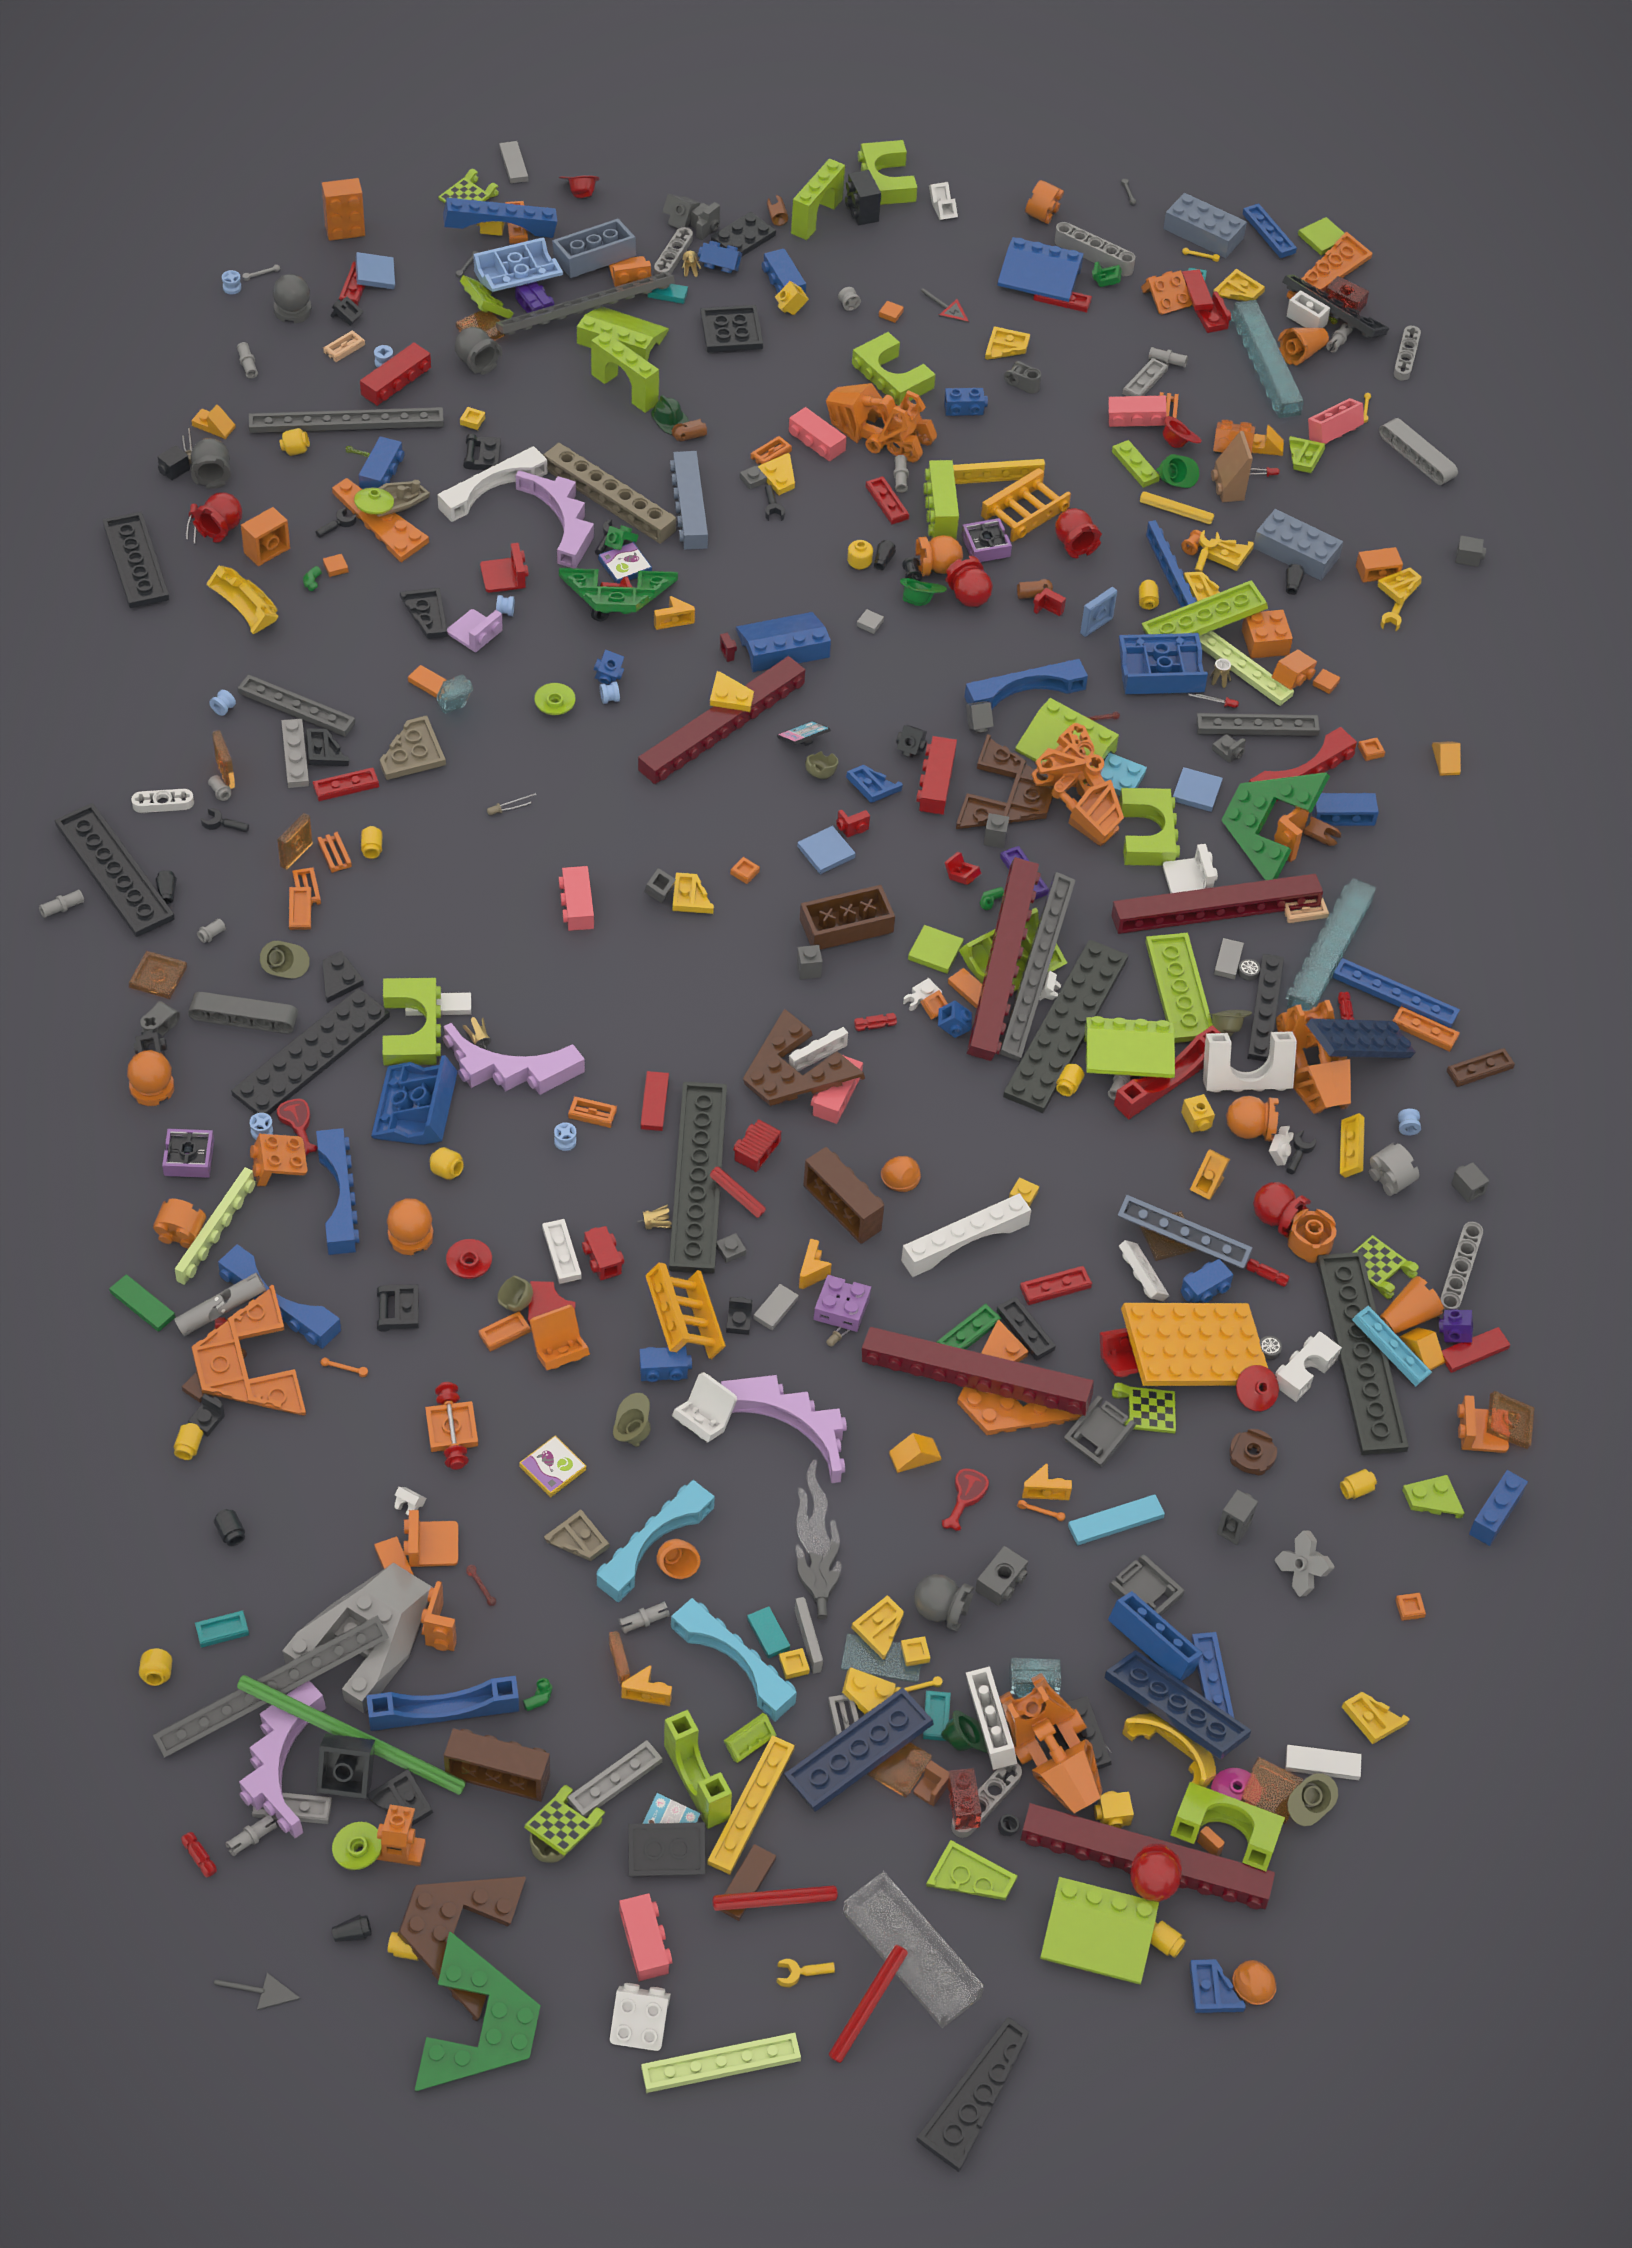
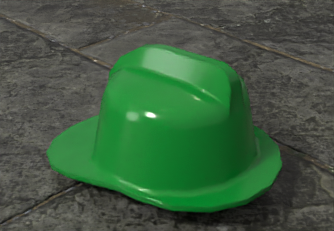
M1171 454L1162 461L1160 467L1156 468L1163 482L1177 487L1190 488L1196 484L1199 478L1197 463L1185 456Z
M909 578L900 579V583L904 585L903 600L913 605H926L930 602L934 593L947 591V588L940 584L921 582Z

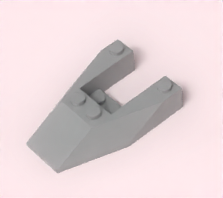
M392 1563L331 1604L299 1630L283 1649L285 1663L298 1658L378 1615L389 1638L360 1653L366 1659L342 1688L344 1701L365 1714L368 1710L366 1695L381 1693L409 1658L421 1624L422 1612L428 1605V1594L432 1586L397 1564Z

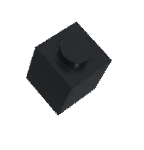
M176 445L157 456L158 470L171 481L190 470L189 456Z

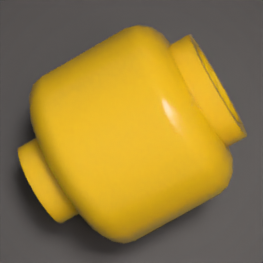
M300 428L285 431L282 434V439L279 440L282 451H286L289 456L305 453L307 447L310 446L306 431L303 432Z
M864 540L852 542L848 546L847 561L849 565L858 570L865 569L871 565L873 558L872 545Z
M439 1148L430 1157L432 1173L442 1178L454 1179L463 1170L462 1156L448 1148Z
M159 1648L145 1651L140 1659V1678L152 1686H158L167 1682L172 1670L173 1660L171 1655Z

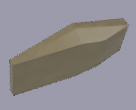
M419 480L385 483L379 488L393 496L394 505L390 511L376 515L380 517L407 510L429 498L430 492L420 485Z

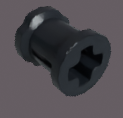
M906 558L902 563L903 569L906 571L905 578L922 580L923 575L919 571L920 562L918 558Z

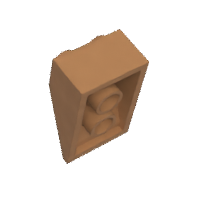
M1240 431L1216 460L1215 467L1211 471L1212 481L1216 483V493L1220 495L1222 502L1245 500L1253 458L1244 431Z

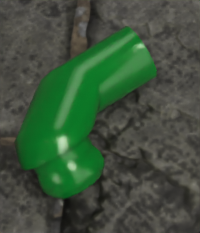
M314 566L303 577V584L309 591H313L318 587L314 580L322 574L319 567Z

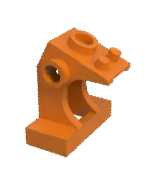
M397 1805L389 1806L384 1824L380 1823L378 1827L377 1839H381L382 1851L376 1860L421 1867L426 1840L416 1838V1829L411 1828L415 1808Z

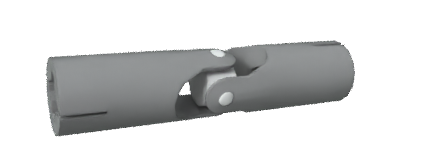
M256 1272L211 1299L174 1318L181 1333L187 1336L221 1315L265 1292L266 1287Z

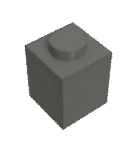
M1460 536L1455 563L1479 567L1480 559L1484 560L1486 548H1483L1484 539Z
M982 701L966 704L969 729L979 733L988 731L987 728L994 727L991 702Z
M989 813L984 845L1004 848L1009 824L1008 816Z
M658 868L647 883L644 892L660 903H663L674 887L676 879Z
M819 945L798 947L797 967L800 980L821 978L822 957Z
M1473 1162L1467 1166L1462 1165L1457 1168L1452 1181L1453 1187L1468 1203L1485 1194L1489 1184V1179Z

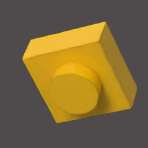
M467 407L460 418V425L478 430L486 418L485 412Z
M1019 1177L1010 1192L1009 1198L1020 1193L1030 1207L1039 1192V1186Z
M925 1637L901 1640V1649L906 1666L930 1663V1654Z
M803 1648L779 1654L785 1679L809 1674L810 1669Z

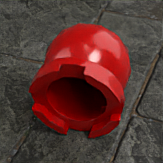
M215 493L207 499L204 505L198 507L192 513L195 517L193 524L203 537L209 536L213 538V542H221L228 535V531L234 529L242 519L241 504L232 494Z
M1071 508L1059 515L1055 524V532L1057 538L1064 544V548L1070 557L1078 559L1079 555L1085 553L1088 556L1100 546L1101 541L1099 539L1102 533L1093 524L1091 517L1084 510Z
M969 556V559L964 561L958 559L947 569L945 581L954 590L956 598L964 606L979 607L988 601L992 594L993 584L991 578L984 572L983 565L977 557Z
M1270 1182L1263 1185L1256 1192L1253 1206L1256 1216L1263 1223L1270 1226H1279L1278 1232L1288 1238L1295 1215L1302 1210L1309 1209L1306 1205H1309L1311 1201L1303 1195L1296 1198L1295 1192L1285 1184Z
M1154 1843L1144 1846L1132 1861L1130 1879L1135 1891L1144 1899L1154 1902L1169 1899L1176 1893L1182 1876V1864L1179 1856L1164 1844Z

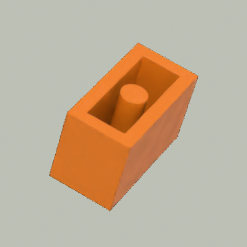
M1396 547L1359 552L1356 562V568L1362 583L1378 581L1400 572L1403 566Z
M1297 649L1278 661L1272 678L1291 690L1296 686H1301L1304 681L1310 680L1316 672L1314 668L1317 661Z

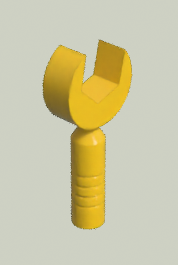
M1205 530L1201 533L1199 543L1203 549L1195 567L1196 572L1203 571L1209 554L1208 550L1217 547L1220 540L1218 532L1212 541L1204 537Z
M1396 602L1392 611L1382 616L1380 623L1382 629L1384 624L1389 622L1396 625L1395 631L1400 628L1401 617L1399 613L1404 602L1400 605Z
M783 1959L778 1962L777 1967L788 1968L791 1974L787 1979L777 1978V1983L783 1987H792L797 1984L800 1975L812 1976L835 1973L834 1962L806 1965L800 1968L794 1960Z

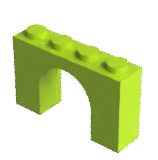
M903 140L861 144V150L858 151V162H861V171H870L881 192L880 205L916 202L917 184L914 176L888 177L878 172L883 168L906 166L907 151Z
M829 158L795 196L792 207L791 234L808 240L816 231L819 204L835 209L843 200L844 164Z
M603 332L591 340V375L606 384L618 376L619 365L631 382L632 404L644 413L655 407L659 401V369L607 332Z
M887 332L853 349L852 364L868 380L875 384L879 390L886 395L892 396L895 404L900 406L908 390L921 396L934 389L936 374L925 364L901 374L890 373L881 367L883 364L899 357L900 342Z
M1121 788L1119 804L1123 816L1147 818L1156 822L1162 829V831L1152 836H1125L1123 846L1124 865L1163 866L1164 862L1175 861L1176 858H1179L1180 846L1176 845L1178 829L1174 828L1177 822V815L1173 813L1175 797H1171V789Z
M436 978L383 979L384 1008H412L418 1010L426 1018L423 1028L414 1034L383 1036L384 1066L407 1062L417 1065H437V1056H441V1043H437V1037H441V1024H437V1018H441V1005H437V999H441V986L436 985Z
M686 1710L665 1719L664 1747L697 1810L702 1813V1820L705 1822L707 1829L729 1820L732 1792L721 1772L710 1777L699 1751V1730L689 1711Z
M1190 1782L1170 1835L1194 1844L1199 1830L1204 1824L1222 1822L1232 1825L1244 1834L1248 1842L1242 1863L1267 1871L1285 1817Z

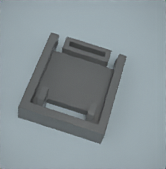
M1097 1396L1089 1406L1086 1416L1082 1415L1064 1439L1102 1468L1134 1429L1136 1422L1131 1420L1125 1427L1124 1425L1129 1417L1107 1400L1099 1408L1103 1398ZM1082 1437L1098 1447L1094 1454L1079 1443Z
M1142 1554L1138 1559L1139 1562L1137 1560L1132 1562L1116 1577V1581L1113 1580L1109 1583V1587L1120 1598L1133 1591L1161 1616L1183 1597L1185 1590L1146 1555ZM1164 1594L1169 1597L1158 1608L1154 1604Z

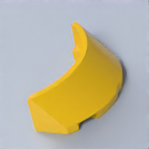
M220 565L217 567L208 580L207 585L238 609L247 620L252 634L276 622L278 619L276 612L278 610L260 588L250 580L241 577L232 568Z
M1138 1714L1125 1721L1122 1734L1130 1741L1136 1739L1137 1736H1145V1739L1150 1740L1157 1732L1194 1760L1188 1769L1191 1774L1193 1773L1192 1783L1206 1788L1215 1778L1216 1766L1212 1753L1158 1715Z

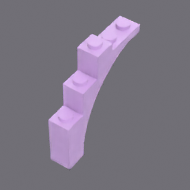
M518 470L516 474V490L533 494L540 498L556 513L562 524L564 535L557 549V564L577 568L594 538V524L583 521L585 517V503L574 499L576 496V482L557 476L555 481Z
M452 1023L444 1026L443 1041L447 1048L451 1047L460 1066L458 1074L463 1082L466 1081L471 1088L493 1077L495 1083L501 1085L505 1091L527 1081L532 1089L535 1088L541 1095L585 1072V1059L573 1044L561 1050L538 1056H508L490 1052L470 1043L460 1035Z
M777 1375L721 1381V1385L737 1396V1402L732 1413L762 1414L781 1420L798 1429L816 1445L828 1463L831 1483L841 1482V1474L845 1473V1463L843 1458H839L838 1452H841L840 1441H842L843 1431L847 1430L845 1417H841L840 1409L815 1411L814 1401L809 1400L808 1392L784 1394L782 1384H778Z
M310 1681L298 1686L287 1694L321 1712L326 1709L323 1695ZM271 1705L260 1713L262 1721L260 1728L266 1736L249 1747L252 1755L250 1762L256 1770L239 1781L242 1790L240 1796L246 1805L249 1806L251 1804L257 1811L264 1807L270 1816L275 1815L280 1828L285 1833L289 1831L294 1838H297L303 1833L300 1819L286 1805L283 1799L282 1775L292 1744L309 1722Z

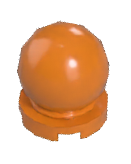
M940 535L933 537L930 541H928L927 537H918L916 539L915 553L916 556L920 555L921 565L919 566V571L922 572L923 576H930L931 570L935 573L947 574L946 571L951 564L958 559L962 561V546L951 536Z
M153 1050L142 1051L133 1056L128 1064L127 1077L129 1079L130 1094L137 1099L139 1104L157 1106L160 1101L165 1100L167 1097L168 1099L171 1098L174 1092V1079L171 1075L172 1067L162 1053Z
M1243 1096L1236 1099L1229 1106L1226 1114L1227 1125L1230 1131L1237 1137L1244 1139H1253L1262 1134L1264 1141L1272 1142L1274 1135L1271 1134H1276L1278 1124V1112H1275L1274 1106L1279 1104L1278 1098H1268L1266 1103L1253 1096Z
M406 1198L396 1202L389 1210L387 1218L388 1239L393 1245V1249L404 1255H414V1252L421 1251L422 1249L424 1251L427 1250L432 1244L434 1237L432 1216L428 1207L418 1199Z

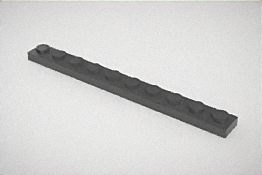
M664 272L499 321L496 322V327L501 333L511 335L515 333V330L531 329L532 325L547 324L552 319H564L572 313L581 314L589 308L598 309L602 304H614L619 299H631L639 293L648 294L656 288H668L669 284L675 283L674 275Z
M443 407L249 414L250 433L285 432L300 428L302 431L444 427Z
M1058 872L1053 875L999 1054L1019 1061L1022 1057L1075 884V879Z
M377 1615L256 1679V1681L285 1694L388 1639L389 1636ZM237 1689L154 1733L153 1737L165 1758L267 1702Z

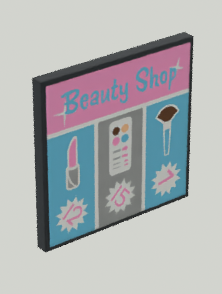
M811 721L778 734L777 737L794 745L804 743L807 746L813 743L812 738L830 732L831 729Z
M656 1791L641 1824L697 1823L702 1813Z

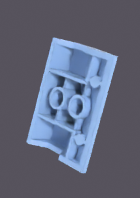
M544 237L474 254V272L480 283L492 292L563 275L555 258L551 259L548 254Z

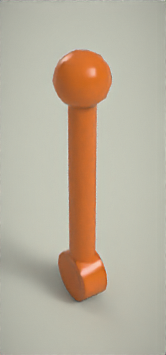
M326 1357L321 1359V1365L324 1367L329 1365L359 1373L360 1377L368 1375L366 1367L359 1369L332 1362Z
M1019 1500L1017 1507L1020 1509L1027 1508L1057 1518L1058 1521H1064L1066 1518L1063 1512L1055 1513L1027 1504L1024 1500Z

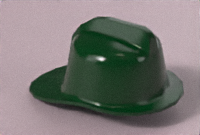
M664 395L660 396V400L651 411V416L658 426L670 435H672V429L676 424L689 422L687 416L681 410L679 402L674 398H666Z
M955 1710L952 1714L953 1718L947 1723L941 1733L942 1738L958 1751L975 1748L988 1753L979 1721L959 1710Z

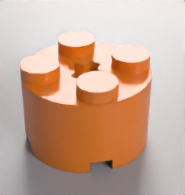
M1040 180L1032 191L1034 194L1027 202L1025 213L1049 224L1053 217L1052 213H1057L1061 203L1058 201L1061 200L1064 190Z
M172 1198L167 1203L163 1201L153 1228L159 1234L158 1239L161 1242L171 1244L174 1241L180 1243L182 1247L189 1249L203 1228L206 1214L201 1209L198 1212L192 1209L193 1204Z
M1305 1209L1295 1215L1287 1245L1298 1257L1305 1259L1308 1263L1317 1262L1318 1255H1327L1331 1252L1337 1232L1336 1223L1333 1217L1323 1210L1308 1211L1309 1209Z

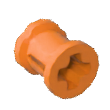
M1193 530L1190 533V537L1182 542L1181 547L1186 554L1195 555L1197 553L1198 547L1201 546L1199 538L1202 532Z

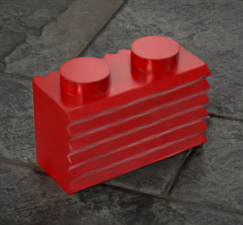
M758 1119L755 1125L751 1124L747 1128L743 1140L739 1139L734 1145V1160L757 1172L781 1142L782 1131Z

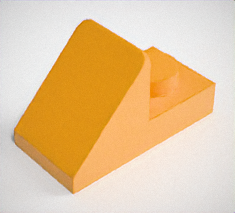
M215 405L210 412L201 409L192 419L193 427L226 439L235 429L234 422L219 405Z
M1267 425L1265 435L1254 434L1252 453L1283 456L1284 440L1270 425Z
M672 596L669 597V608L654 610V626L656 630L695 623L694 606Z
M1211 1149L1208 1150L1190 1190L1210 1200L1224 1179L1222 1175L1230 1159Z
M810 1239L800 1273L799 1288L801 1289L825 1279L827 1275H831L832 1264L820 1261L822 1250H819L818 1240Z
M1045 1464L1024 1482L1022 1498L1070 1500L1072 1480H1064L1062 1478L1048 1479V1464Z
M648 1666L622 1682L621 1698L670 1706L672 1686L662 1682L650 1683L651 1666Z

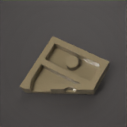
M581 1509L544 1536L547 1543L589 1561H592L610 1548L607 1540Z

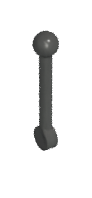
M1122 179L1121 184L1125 186L1128 193L1129 203L1135 205L1136 199L1133 198L1129 189V180Z
M478 251L472 252V256L462 269L456 271V277L462 278L463 272L474 260V254L479 253Z

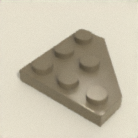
M427 716L407 720L402 732L399 735L397 734L390 744L388 752L383 754L380 759V766L386 780L446 765V759Z

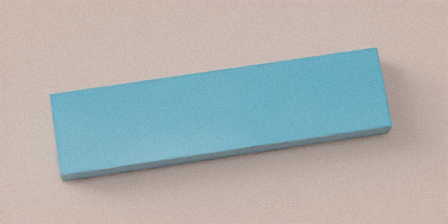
M1369 1306L1352 1319L1415 1387L1432 1373Z
M1154 1494L1070 1521L1068 1527L1078 1546L1162 1519L1165 1513Z

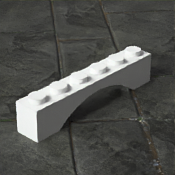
M534 446L439 493L438 509L453 522L467 515L475 500L486 491L502 484L516 482L518 470L539 477L548 474L547 459Z
M1019 1193L903 1245L901 1261L911 1276L915 1277L932 1269L949 1254L976 1239L992 1234H1010L1029 1225L1031 1209Z

